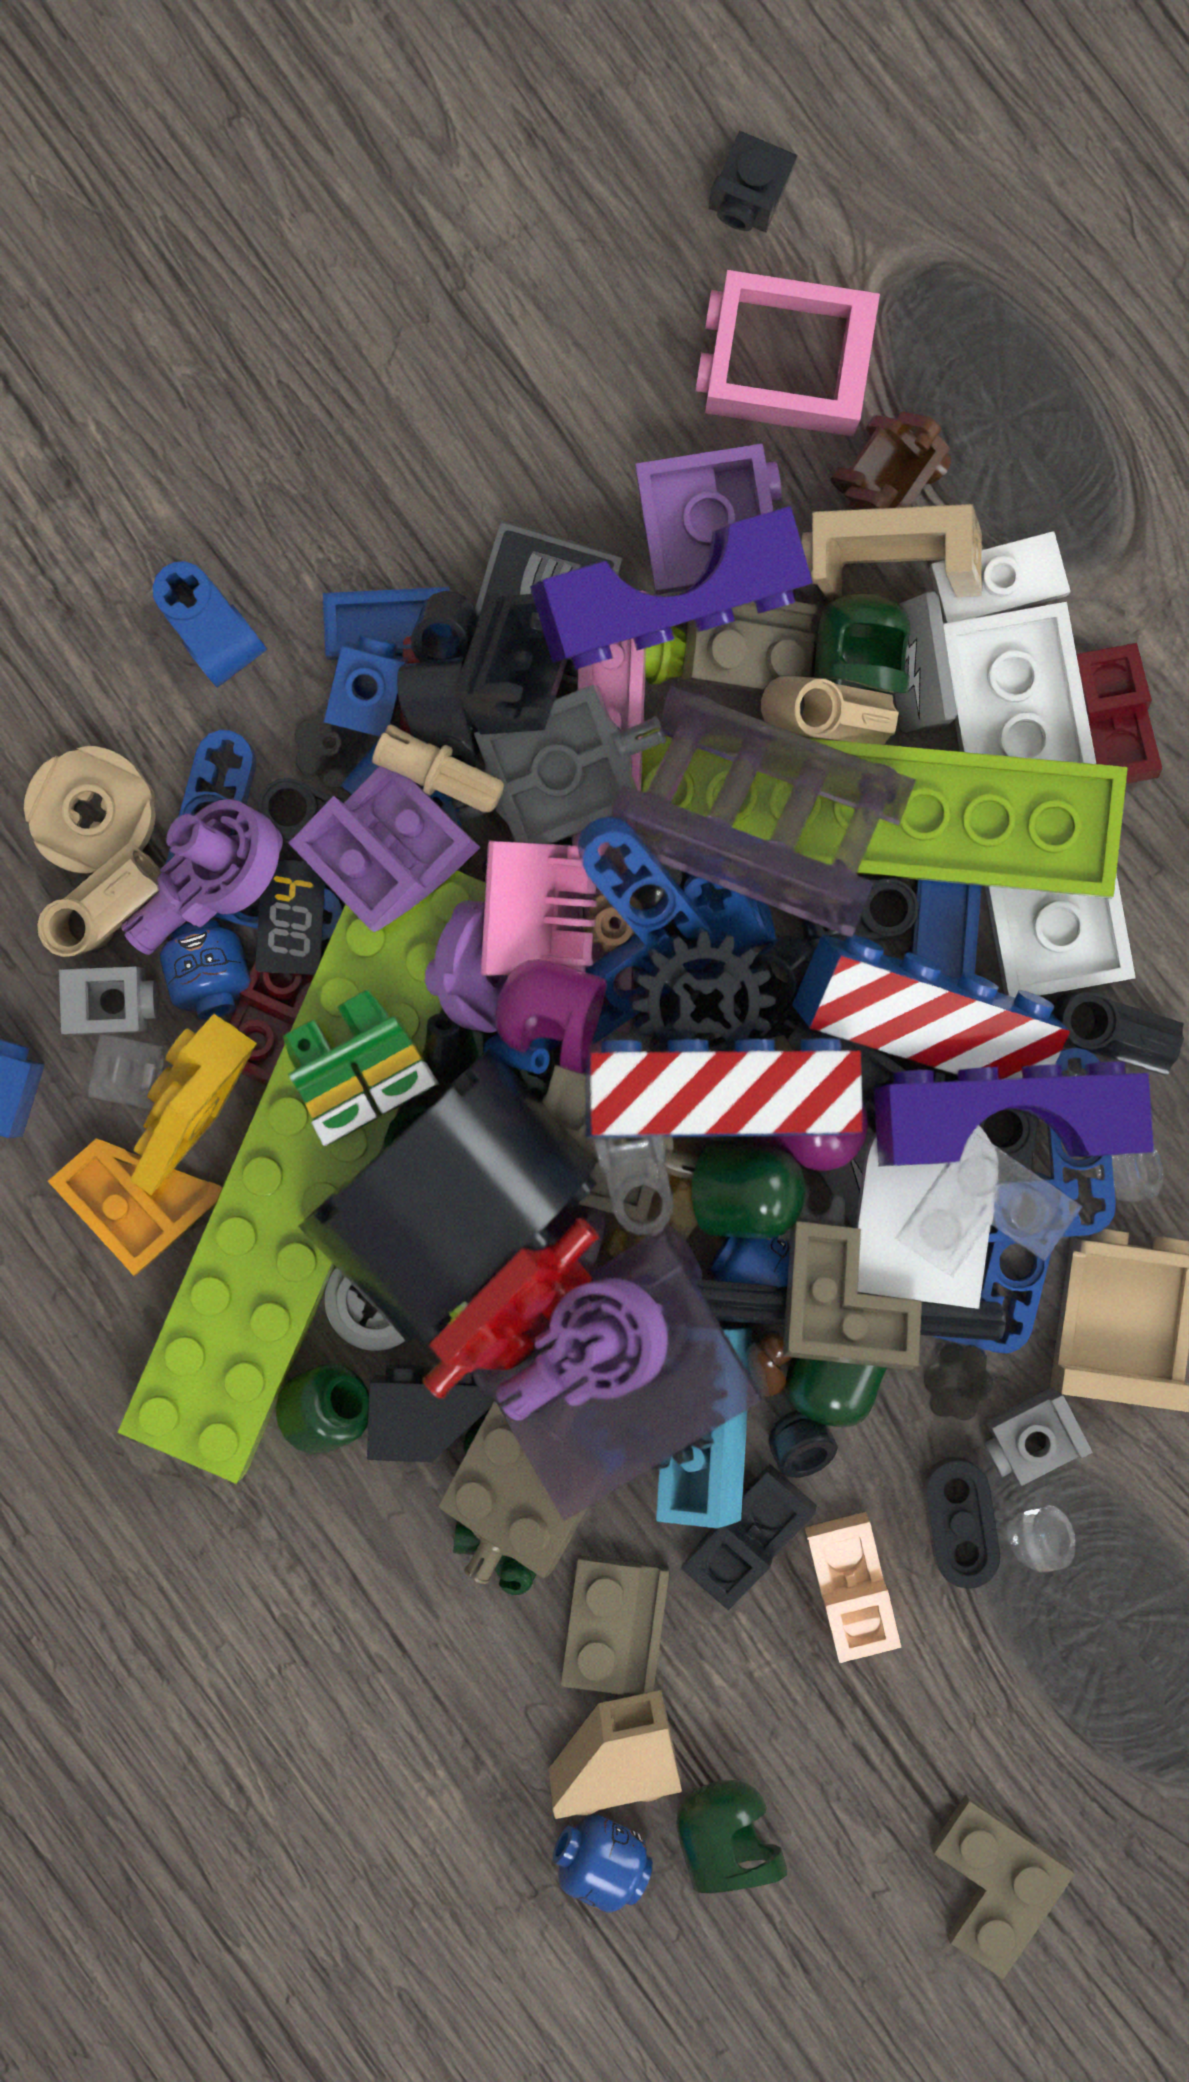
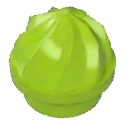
M675 626L671 627L674 640L646 648L645 679L649 684L660 685L664 681L681 677L683 674L687 637L683 631Z

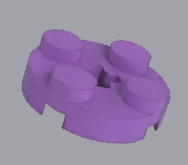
M462 901L455 907L452 918L441 934L435 958L430 961L426 968L425 983L428 991L432 995L439 997L444 1012L454 1023L470 1030L489 1033L497 1032L495 1019L497 1001L509 975H491L490 977L481 975L485 901Z

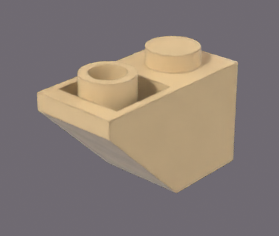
M661 1690L598 1703L549 1767L552 1807L555 1819L572 1815H589L600 1809L638 1801H654L662 1796L682 1792L674 1745Z

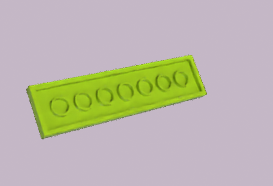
M661 725V729L643 735V737L662 731L666 737V743H661L642 751L641 800L644 808L640 809L639 837L653 854L682 857L684 849L690 841L699 836L714 834L724 836L733 841L744 863L1101 898L1114 897L1128 767Z

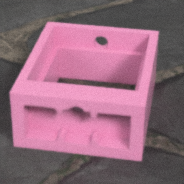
M727 270L724 292L711 290L705 329L718 331L714 354L701 352L696 384L697 392L708 393L705 414L854 437L861 418L880 294ZM739 302L846 318L834 400L726 383Z

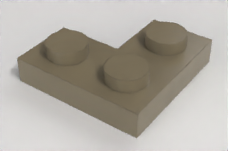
M796 1222L791 1228L783 1356L913 1370L918 1367L922 1301L857 1294L861 1229Z
M966 1794L930 1846L934 1855L980 1886L947 1936L950 1944L1004 1980L1074 1877L1075 1872L1070 1865Z

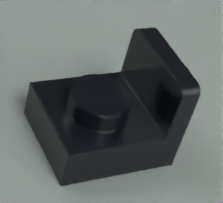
M739 130L720 176H716L712 185L709 209L716 211L719 220L734 229L751 231L753 227L766 233L796 165L798 155Z

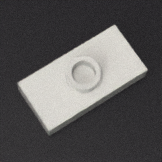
M1054 531L982 550V596L956 597L945 572V560L932 563L929 567L936 595H939L944 624L1006 613L1063 598L1070 593Z

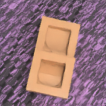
M866 1512L804 1527L839 1663L901 1648L888 1589L883 1579L870 1521Z

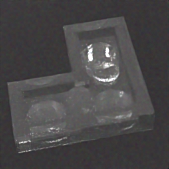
M973 1131L966 1143L960 1162L946 1163L895 1239L953 1278L989 1225H992L1032 1254L1045 1261L1082 1206Z

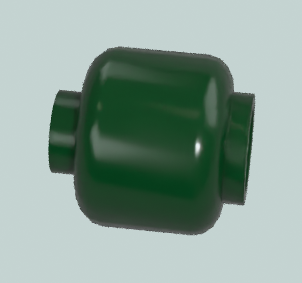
M322 1364L298 1374L288 1380L278 1394L275 1407L277 1425L283 1437L295 1449L308 1454L327 1453L347 1446L360 1438L368 1427L369 1392L363 1380L352 1369L340 1364Z

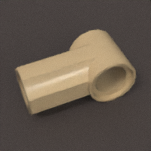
M780 676L769 683L761 699V712L764 721L772 730L779 733L826 740L885 745L889 737L895 734L899 714L893 704V695L836 684L822 678ZM802 697H804L805 708L801 716L800 703Z
M134 844L125 845L64 899L55 900L48 904L40 913L37 924L38 936L44 947L51 953L62 957L94 952L105 947L113 938L114 932L122 926V923L129 919L136 911L140 910L158 892L157 878L161 874L160 869L150 856L144 854ZM73 910L77 911L85 922L86 930L81 941L73 937L69 930L68 921Z

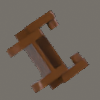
M903 411L897 419L874 415L866 426V430L871 435V438L849 469L838 467L830 481L851 502L849 507L852 510L914 507L912 503L925 484H932L938 481L948 471L951 465V456L947 452L950 447L938 435L942 428L935 420L928 416Z

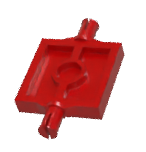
M578 1218L575 1224L554 1245H548L546 1249L540 1251L522 1249L430 1344V1347L442 1361L427 1376L423 1377V1382L428 1390L438 1398H445L446 1394L467 1372L471 1373L476 1368L501 1371L504 1369L510 1370L526 1360L536 1347L533 1340L551 1323L553 1313L561 1299L571 1290L588 1284L593 1279L577 1259L595 1241L600 1239L595 1229L582 1218Z

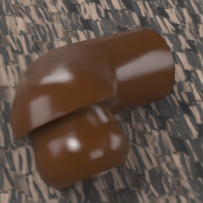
M768 1331L758 1343L753 1340L746 1351L750 1381L755 1390L765 1396H775L784 1389L786 1380L779 1367L792 1358L783 1356L784 1340L776 1331Z

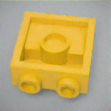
M213 1014L197 1033L189 1028L181 1033L165 1058L167 1062L173 1065L172 1068L168 1066L148 1092L147 1098L154 1102V1105L143 1125L146 1130L134 1148V1151L142 1157L130 1181L150 1195L154 1193L218 1118L257 1044L238 1031L232 1024L225 1022L217 1015Z

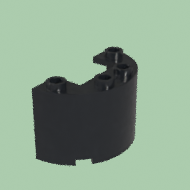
M489 1048L442 1091V1096L355 1177L349 1182L345 1181L306 1217L298 1227L405 1341L417 1338L425 1345L452 1320L450 1316L452 1311L464 1301L469 1304L494 1279L496 1273L522 1249L539 1251L548 1242L552 1234L545 1226L564 1206L568 1210L572 1209L597 1185V1182L590 1175L596 1166V1161L498 1055Z

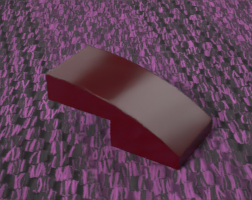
M1137 643L1076 654L1096 764L1128 767L1126 784L1159 778L1163 768L1148 713L1152 699Z

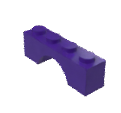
M791 506L731 523L713 531L709 558L702 574L688 590L678 596L658 597L642 593L621 580L606 561L543 579L531 585L530 589L552 662L572 657L576 670L612 659L610 645L633 639L638 651L674 640L672 626L694 620L697 632H701L735 621L732 608L755 602L757 612L760 614L795 603L792 590L812 584L813 582Z
M1125 1062L1085 1064L1086 1076L1062 1077V1065L1024 1066L1022 1067V1079L998 1080L997 1067L959 1069L958 1082L934 1083L933 1070L894 1072L893 1085L874 1088L878 1167L960 1162L966 1143L976 1127L990 1115L1005 1108L1022 1110L1043 1120L1060 1138L1069 1157L1154 1152L1149 1073L1126 1074Z

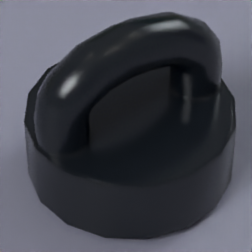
M797 1410L789 1412L777 1421L768 1438L770 1451L781 1474L788 1477L801 1478L822 1470L833 1460L838 1449V1445L828 1425L813 1421Z

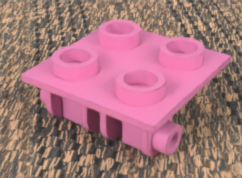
M489 841L481 975H509L519 964L536 959L550 961L585 973L586 966H593V959L591 958L593 933L578 932V926L594 927L596 920L578 918L579 906L597 907V900L580 898V893L596 894V885L588 877L582 865L578 846Z

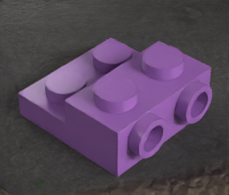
M763 444L635 464L655 595L686 591L697 581L709 558L713 531L731 523L772 512V501L781 500L782 494L778 466L776 461L766 463Z

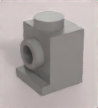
M113 967L59 970L61 1034L87 1035L148 1032L147 1019L158 1018V985L156 980L146 981V971L144 968ZM112 990L121 991L125 998L124 1008L116 1014L110 1013L105 1006V998Z
M1052 1387L984 1421L992 1439L984 1442L983 1445L1001 1478L1011 1473L1012 1477L1021 1486L1077 1457L1082 1459L1093 1453L1064 1395ZM1033 1432H1043L1046 1437L1045 1447L1033 1454L1028 1453L1025 1449V1440L1028 1435Z

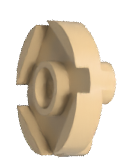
M86 746L76 748L78 750L68 751L60 757L55 756L37 770L26 791L24 813L26 822L29 823L30 833L36 841L34 843L46 859L60 868L73 873L92 875L127 844H134L140 851H143L152 835L156 813L154 791L133 763L109 749ZM94 794H98L103 798L101 808L106 811V816L102 823L93 822L89 829H84L80 827L82 816L74 811L75 804L79 799L89 802Z

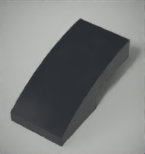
M769 1463L743 1491L741 1521L721 1528H711L682 1563L681 1569L729 1611L769 1570L773 1557L815 1515L817 1505Z

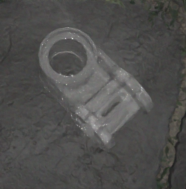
M642 1137L638 1140L616 1145L612 1144L613 1140L619 1138H593L601 1174L605 1175L611 1207L618 1222L627 1231L637 1235H650L661 1230L669 1222L673 1211V1198L664 1163L666 1161L663 1138ZM639 1185H647L654 1188L660 1198L658 1212L647 1221L632 1220L624 1211L623 1201L626 1194L632 1188Z

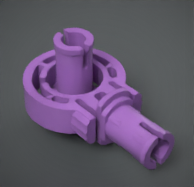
M232 799L211 803L195 816L185 814L178 817L170 826L166 840L167 845L172 847L170 851L175 856L160 869L161 874L157 878L158 892L140 910L136 911L129 919L122 923L121 928L126 932L124 934L126 939L138 951L150 955L172 932L186 921L195 926L202 927L217 913L232 914L250 906L265 891L275 873L279 852L283 844L279 829L262 813L240 801ZM231 828L238 832V834L229 837Z
M604 1278L571 1290L557 1305L551 1319L550 1328L534 1340L537 1350L556 1343L555 1347L536 1357V1362L510 1379H505L497 1386L496 1393L499 1403L513 1394L517 1396L522 1393L520 1398L502 1409L511 1418L523 1420L563 1391L582 1383L587 1378H589L587 1383L564 1397L568 1404L572 1406L581 1405L592 1397L600 1399L617 1398L645 1386L659 1372L667 1351V1331L661 1314L664 1310L661 1304L656 1305L650 1295L639 1286L619 1278ZM592 1294H603L614 1299L606 1301V1298L590 1303L588 1297ZM601 1308L594 1316L592 1315L594 1310ZM639 1354H642V1355H641V1359H639L638 1357H635V1356H637V1355H639ZM637 1367L635 1373L631 1376L628 1372Z

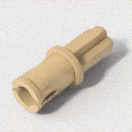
M389 725L386 728V732H383L374 751L372 759L374 764L401 774L413 782L424 786L423 792L427 795H432L435 790H438L482 812H492L503 792L504 784L500 779L451 757V747L445 745L440 749L412 737L393 725Z

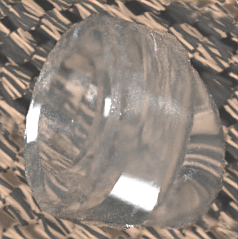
M1155 1146L1152 1153L1112 1155L1115 1199L1137 1202L1154 1198L1159 1194L1163 1185L1164 1173L1161 1158ZM1100 1165L1095 1167L1098 1179H1100L1101 1170Z
M1048 1505L1029 1509L1022 1514L1013 1516L1007 1524L1006 1534L1010 1547L1018 1560L1028 1568L1037 1572L1047 1573L1063 1570L1070 1565L1075 1554V1535L1070 1521L1056 1506Z

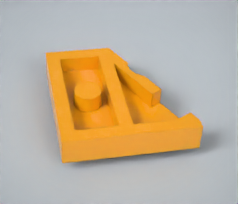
M96 1138L51 1177L48 1182L132 1275L136 1277L216 1205L223 1188L218 1184L210 1181L207 1182L173 1169L154 1193L150 1195L130 1181L141 1156Z

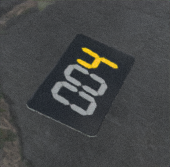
M278 860L275 873L269 885L260 896L255 964L258 972L315 975L321 957L325 881L306 861Z

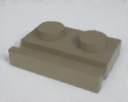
M755 602L732 608L735 621L701 632H697L694 620L689 621L682 681L763 694L769 683L780 676L811 677L815 634L811 633L812 618L817 615L818 605L795 602L758 614Z
M578 1555L561 1687L624 1695V1693L640 1695L654 1691L669 1567H652L636 1562Z

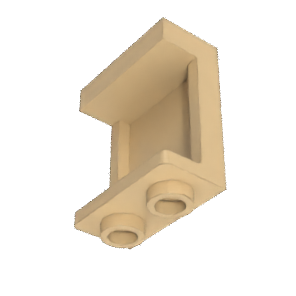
M972 504L813 512V532H803L801 543L809 571L811 572L812 582L819 586L829 601L842 596V569L846 564L945 560V572L956 597L982 596V531Z
M1103 1229L1099 1233L1091 1234L1089 1239L1071 1236L1050 1387L1063 1395L1189 1412V1384L1184 1382L1189 1352V1241L1154 1236L1152 1248L1128 1244V1232Z

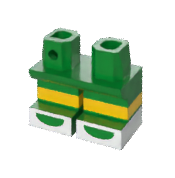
M365 990L337 1006L354 1037L338 1047L331 1048L316 1020L307 1022L283 1036L289 1058L296 1069L288 1075L295 1088L299 1091L313 1119L312 1124L323 1146L333 1144L382 1117L383 1113H389L439 1085L400 1018L396 1016L389 1017L386 1009L369 990ZM356 1063L371 1089L372 1096L355 1067Z

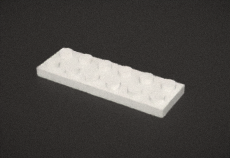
M1067 602L943 624L957 716L954 721L960 752L1096 764ZM1117 874L1113 898L985 886L1005 995L1015 998L1018 991L1023 990L1040 996L1136 978Z

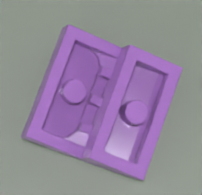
M379 766L344 803L333 796L289 842L295 851L364 924L374 932L388 925L422 901L456 872L480 848L429 795L423 792L418 783L382 766Z

